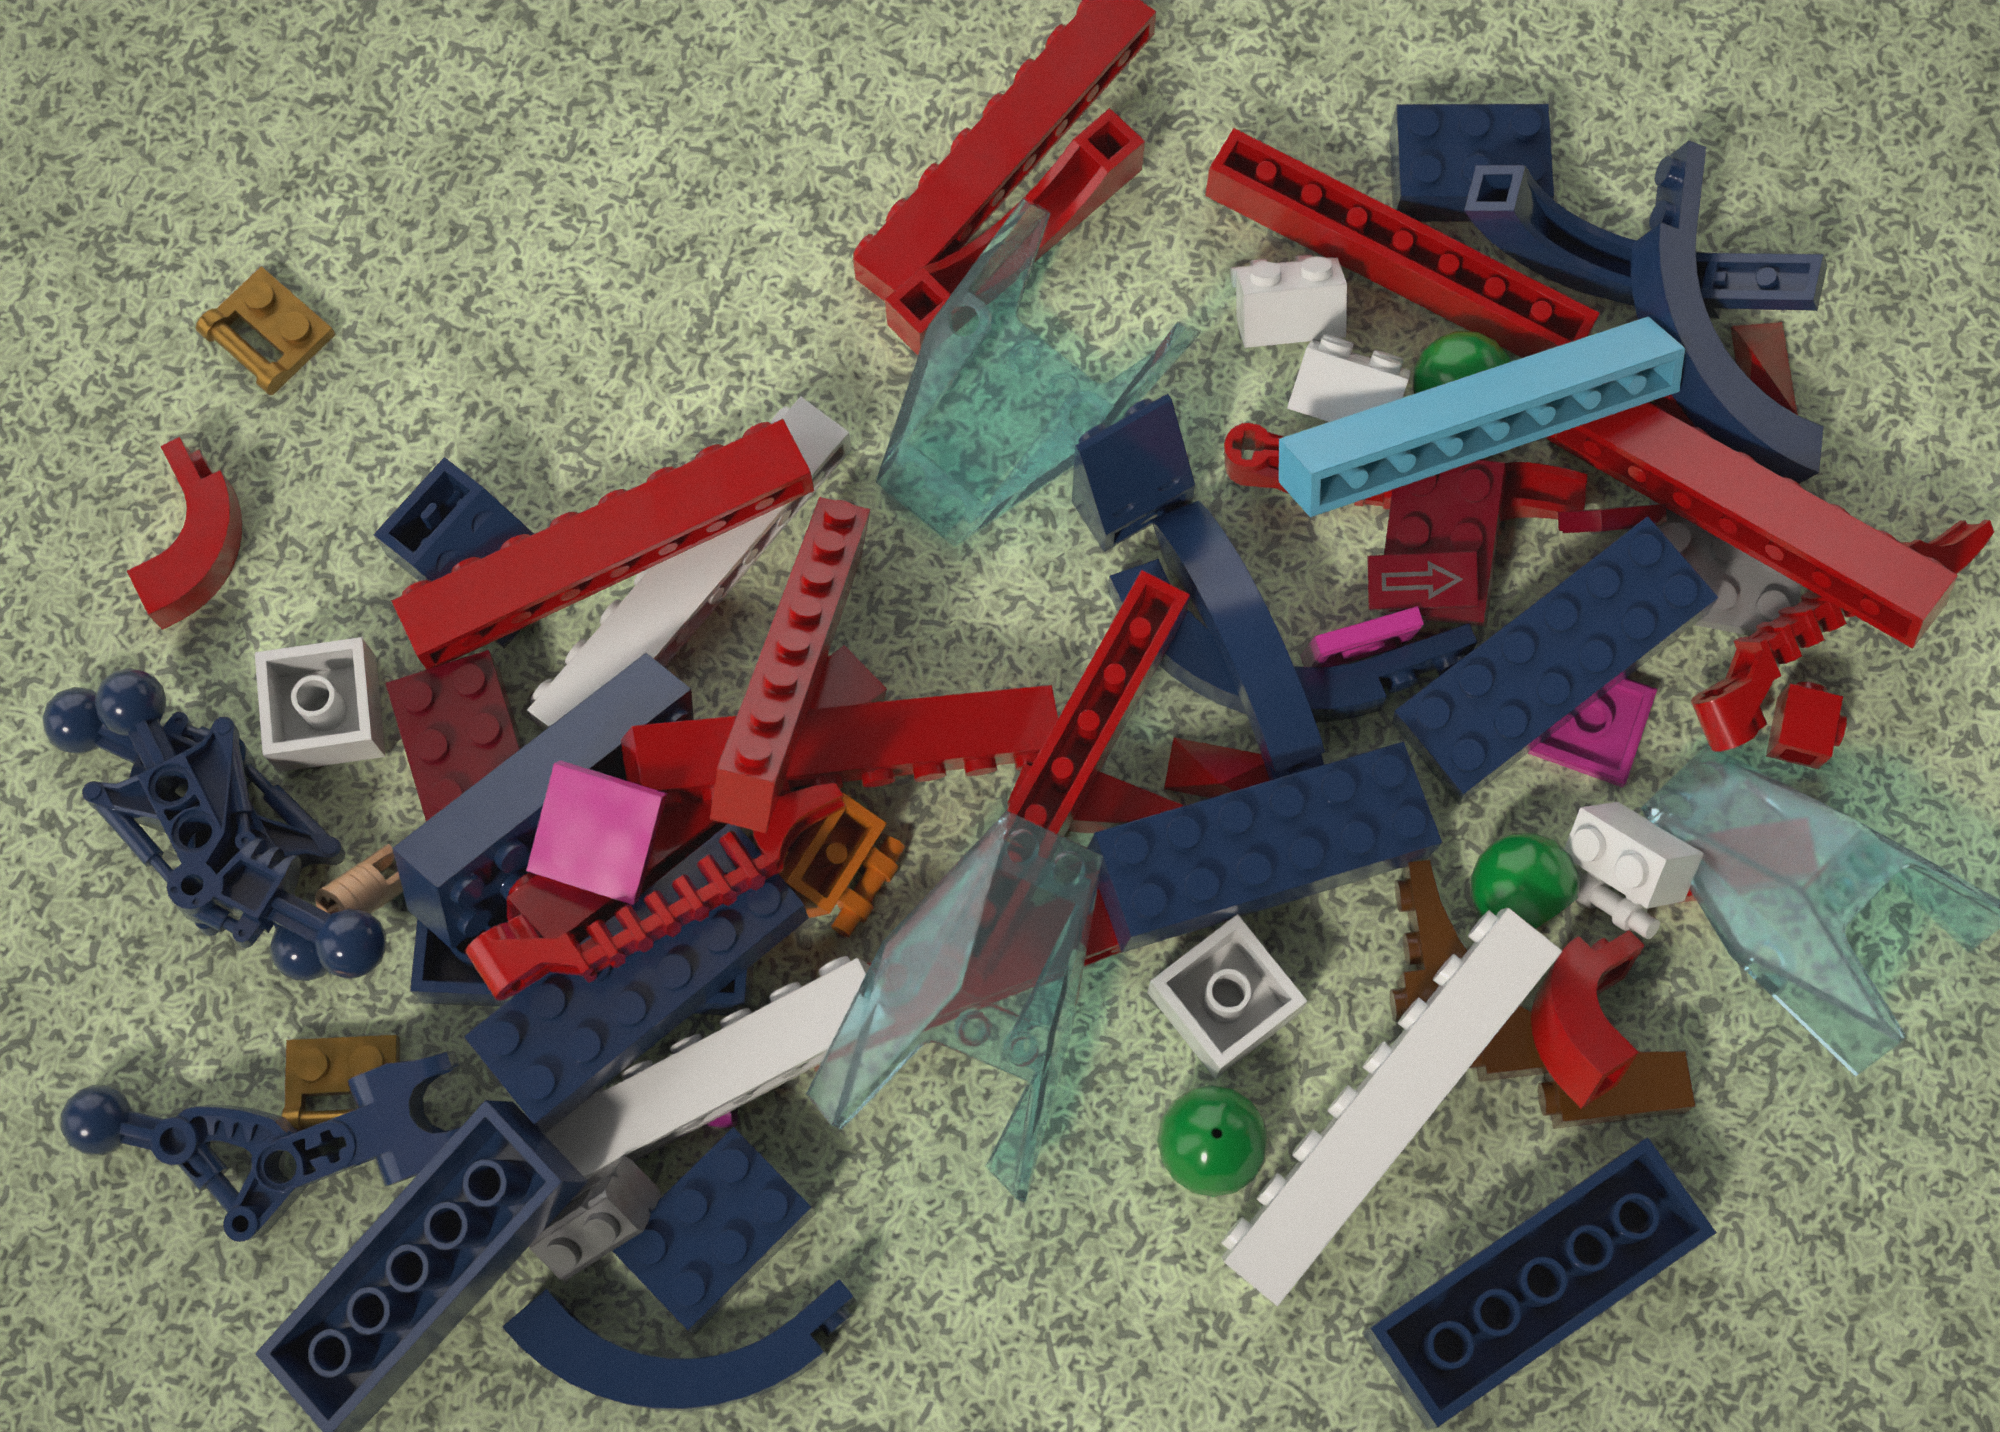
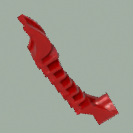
M1242 423L1232 428L1224 442L1225 470L1229 478L1239 485L1275 488L1288 493L1279 483V439L1283 438V436L1268 432L1264 427L1254 423ZM1244 450L1254 451L1252 459H1242ZM1531 462L1505 463L1507 478L1501 521L1534 517L1558 520V512L1585 510L1587 474ZM1392 490L1354 502V505L1363 506L1367 504L1390 509Z
M1960 520L1928 543L1922 540L1900 543L1925 557L1938 560L1946 569L1957 574L1979 554L1995 531L1990 520H1983L1979 524H1967L1966 520ZM1807 592L1800 596L1802 601L1795 606L1784 607L1779 610L1780 616L1773 621L1758 624L1756 626L1757 631L1749 637H1740L1734 640L1736 652L1725 679L1703 690L1691 699L1692 706L1710 749L1714 752L1726 751L1753 739L1758 731L1767 725L1760 705L1774 680L1782 676L1777 663L1787 664L1802 657L1799 647L1809 648L1825 640L1822 632H1831L1846 625L1844 617H1854V615L1814 592Z
M836 783L804 788L779 797L767 833L753 830L761 856L753 859L734 831L728 832L719 839V843L737 869L725 875L713 855H707L697 862V867L708 882V885L697 890L688 875L680 876L672 882V887L680 900L669 905L660 891L652 892L644 898V903L652 915L642 921L632 906L626 905L615 913V917L624 929V931L615 936L611 934L603 920L599 919L587 927L586 931L591 938L581 945L573 934L567 932L557 938H540L525 914H521L507 923L499 924L482 933L467 946L465 952L497 1001L512 997L549 972L584 976L588 983H591L597 979V973L611 965L614 968H618L625 963V957L638 950L641 952L648 951L653 948L654 941L665 935L674 937L681 932L683 925L694 919L701 922L709 916V911L722 904L729 906L737 900L738 895L751 888L756 891L764 886L767 878L783 871L787 852L792 842L802 831L846 808L842 799L844 795Z

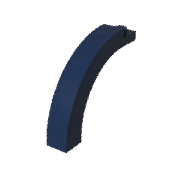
M1199 500L1151 519L1167 567L1177 577L1186 592L1190 594V598L1203 618L1231 675L1254 732L1269 780L1325 765L1321 755L1325 753V749L1310 705L1286 646L1249 571L1217 520Z
M838 1279L794 1318L761 1340L731 1352L692 1359L649 1356L615 1345L593 1332L577 1319L558 1296L548 1289L543 1291L505 1323L502 1328L521 1349L544 1368L566 1382L596 1396L633 1407L661 1411H695L724 1407L753 1399L775 1390L804 1374L827 1356L814 1337L820 1331H823L827 1337H830L842 1328L854 1316L848 1307L856 1299L842 1281Z

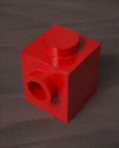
M1790 683L1777 697L1766 757L1814 769H1819L1832 757L1834 746H1840L1845 734L1847 717L1840 715L1843 696L1828 693V689L1818 683Z

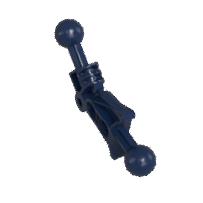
M133 668L114 671L101 682L95 696L98 719L107 729L130 737L146 771L117 784L98 781L88 782L82 789V795L146 867L152 866L167 882L168 896L183 915L194 923L206 924L220 932L225 930L231 932L234 940L243 948L253 946L263 931L269 933L276 923L314 943L316 956L321 966L332 975L354 979L370 974L382 962L387 948L386 932L381 922L370 913L357 909H346L329 914L293 895L300 875V857L292 855L284 859V851L278 846L267 851V841L263 838H257L251 833L248 816L252 814V808L239 747L240 733L234 722L228 717H219L214 721L203 741L176 755L160 724L166 709V696L163 686L156 677L145 671ZM180 784L188 785V791L181 799L174 802L165 801L166 795L171 788ZM139 824L167 834L181 862L178 867L173 870L162 858L164 852ZM236 824H237V829H238V835H237V836H236ZM201 830L212 831L211 838L204 846L188 848L189 841L195 833ZM237 846L240 851L229 861ZM233 915L240 918L239 921L232 918Z
M72 687L58 692L46 704L43 714L44 732L49 742L59 750L82 755L100 748L133 763L129 778L146 771L130 737L107 729L98 719L95 707L97 692L91 689ZM183 712L173 713L162 727L176 755L203 741L210 730L204 726L200 728L194 727ZM239 737V747L247 786L253 782L265 794L263 800L287 823L284 824L259 816L251 803L252 814L248 816L251 833L257 838H263L267 841V851L278 846L284 851V859L292 855L300 857L301 869L311 864L338 865L342 863L346 853L339 840L331 837L280 785L273 786L256 769L253 756ZM180 784L171 788L166 795L165 801L174 802L181 799L188 791V785ZM236 824V836H237V835H238V829H237V824ZM201 830L195 833L189 841L188 848L204 846L211 838L212 831ZM237 846L229 861L240 851ZM195 923L204 935L213 936L220 932L206 924ZM276 923L274 924L275 931L271 940L270 953L274 965L283 975L294 980L310 981L324 977L328 973L321 966L316 956L314 943Z

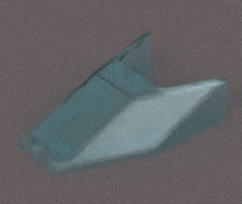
M1023 198L928 325L876 479L878 485L954 547L960 545L1073 468L1075 445L1079 444L1078 440L1080 437L1097 425L1105 424L1106 427H1109L1123 419L1126 411L1147 394L1201 334L1194 326L1177 321L1155 351L1109 382L1098 383L1023 324L1019 318V306L1050 216V212L1045 208Z
M1708 744L1641 807L1642 812L1650 822L1704 853L1691 880L1689 889L1729 955L1855 1077L1900 1044L1906 1037L1845 935L1847 925L1876 894L1892 880L1968 953L2000 929V899L1832 807L1722 751H1712Z
M1006 810L882 941L806 1092L808 1098L832 1126L842 1130L923 1045L928 1043L943 1045L1028 1082L986 1164V1168L1017 1200L1026 1203L1073 1029L1103 856Z

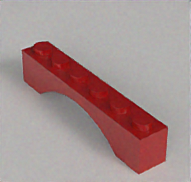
M1109 108L1070 142L1043 178L997 223L957 252L940 261L922 267L885 299L887 326L923 359L1142 171L1145 141Z

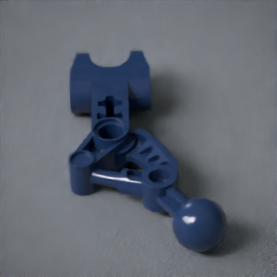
M447 1051L423 1059L387 1063L347 1080L357 1109L302 1131L297 1130L283 1116L258 1109L229 1105L190 1107L183 1110L176 1117L164 1119L134 1112L125 1095L109 1086L91 1085L79 1090L68 1099L61 1112V1132L71 1147L86 1155L103 1156L115 1151L122 1144L152 1150L154 1156L164 1164H178L199 1191L208 1189L227 1212L223 1222L226 1235L233 1241L243 1242L267 1234L308 1185L376 1159L385 1187L417 1176L460 1129L459 1127L453 1130H443L433 1125L424 1112L423 1102L428 1086L440 1076L451 1072L460 1065L455 1051ZM343 1136L345 1138L346 1147L339 1150L338 1153L320 1157L317 1148L334 1143L339 1140V1137ZM211 1141H223L243 1147L252 1155V1169L240 1192L224 1175L228 1171V1167L210 1147ZM284 1151H288L296 1160L297 1168L292 1179L285 1177L279 1167L280 1156Z

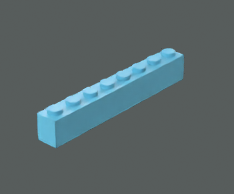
M1648 316L1280 438L1279 483L1309 517H1313L1680 391L1685 348Z

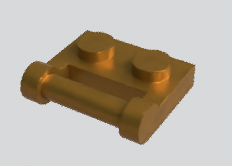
M262 266L221 305L206 311L196 324V331L209 342L215 340L257 377L256 384L269 395H274L336 335L334 330ZM240 317L283 356L277 362L270 363L236 333L230 325Z
M397 1035L286 1040L285 1107L282 1116L297 1130L302 1131L356 1110L305 1111L306 1096L352 1094L347 1080L387 1063L400 1062V1037Z

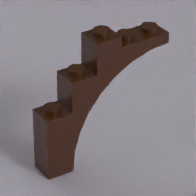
M1430 860L1408 862L1401 873L1402 879L1395 880L1397 908L1399 912H1408L1411 931L1403 934L1405 960L1407 965H1416L1417 969L1415 971L1403 972L1397 980L1398 988L1390 989V1006L1395 1022L1400 1020L1402 1015L1418 997L1425 1003L1440 986L1433 980L1434 976L1453 954L1461 959L1468 951L1460 941L1440 900ZM1520 1005L1469 1067V1069L1477 1068L1479 1082L1544 1074L1545 1082L1538 1084V1100L1542 1115H1551L1553 1129L1684 1114L1696 1107L1686 1051H1638V1055L1619 1084L1581 1109L1556 1083L1546 1069L1534 1043L1531 1029V1012Z

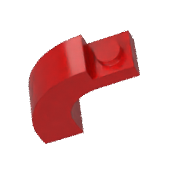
M180 437L160 447L185 495L187 511L184 526L177 539L165 551L127 570L147 614L162 630L195 613L219 591L234 567L242 539L241 509L233 486L221 470L213 473L200 449L191 453Z
M1630 930L1610 942L1606 938H1602L1591 947L1580 936L1573 939L1556 959L1533 1001L1531 1029L1539 1056L1556 1083L1581 1109L1616 1087L1639 1053L1607 1020L1597 998V995L1625 978L1645 946Z

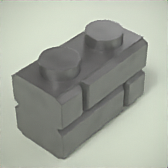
M622 1156L587 1179L588 1182L529 1246V1249L559 1279L566 1281L644 1231L651 1217L650 1212L654 1211L661 1193L659 1188L629 1157Z

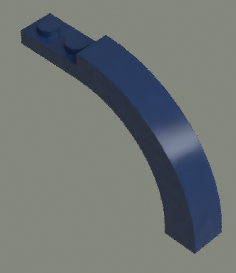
M1688 140L1670 156H1665L1659 163L1654 177L1655 184L1658 186L1655 207L1649 219L1651 230L1632 244L1631 280L1637 319L1649 316L1685 348L1680 391L1671 395L1692 423L1707 432L1716 441L1736 452L1749 455L1761 466L1783 478L1792 479L1800 484L1820 471L1824 426L1789 411L1757 387L1735 363L1712 325L1701 295L1696 267V235L1706 147Z
M1476 165L1464 211L1489 241L1520 264L1556 283L1584 294L1635 306L1632 293L1631 254L1632 244L1636 240L1604 230L1569 212L1542 190L1529 173L1526 165ZM1696 252L1697 276L1709 318L1719 319L1721 309L1818 311L1827 270V262L1823 254Z
M1159 559L1109 576L1108 594L1117 612L1141 570L1170 584ZM1187 609L1186 617L1159 666L1199 695L1219 705L1246 714L1240 696L1209 630ZM1468 623L1352 664L1333 667L1294 666L1305 692L1315 722L1352 719L1380 711L1387 697L1383 689L1384 687H1387L1389 693H1395L1416 684L1419 681L1417 676L1436 669L1438 675H1442L1472 652L1477 644V640Z

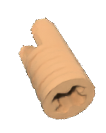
M390 844L385 845L319 889L315 895L317 907L329 914L346 909H357L372 914L403 893L398 872L386 880L380 873L393 862L395 858L393 847Z

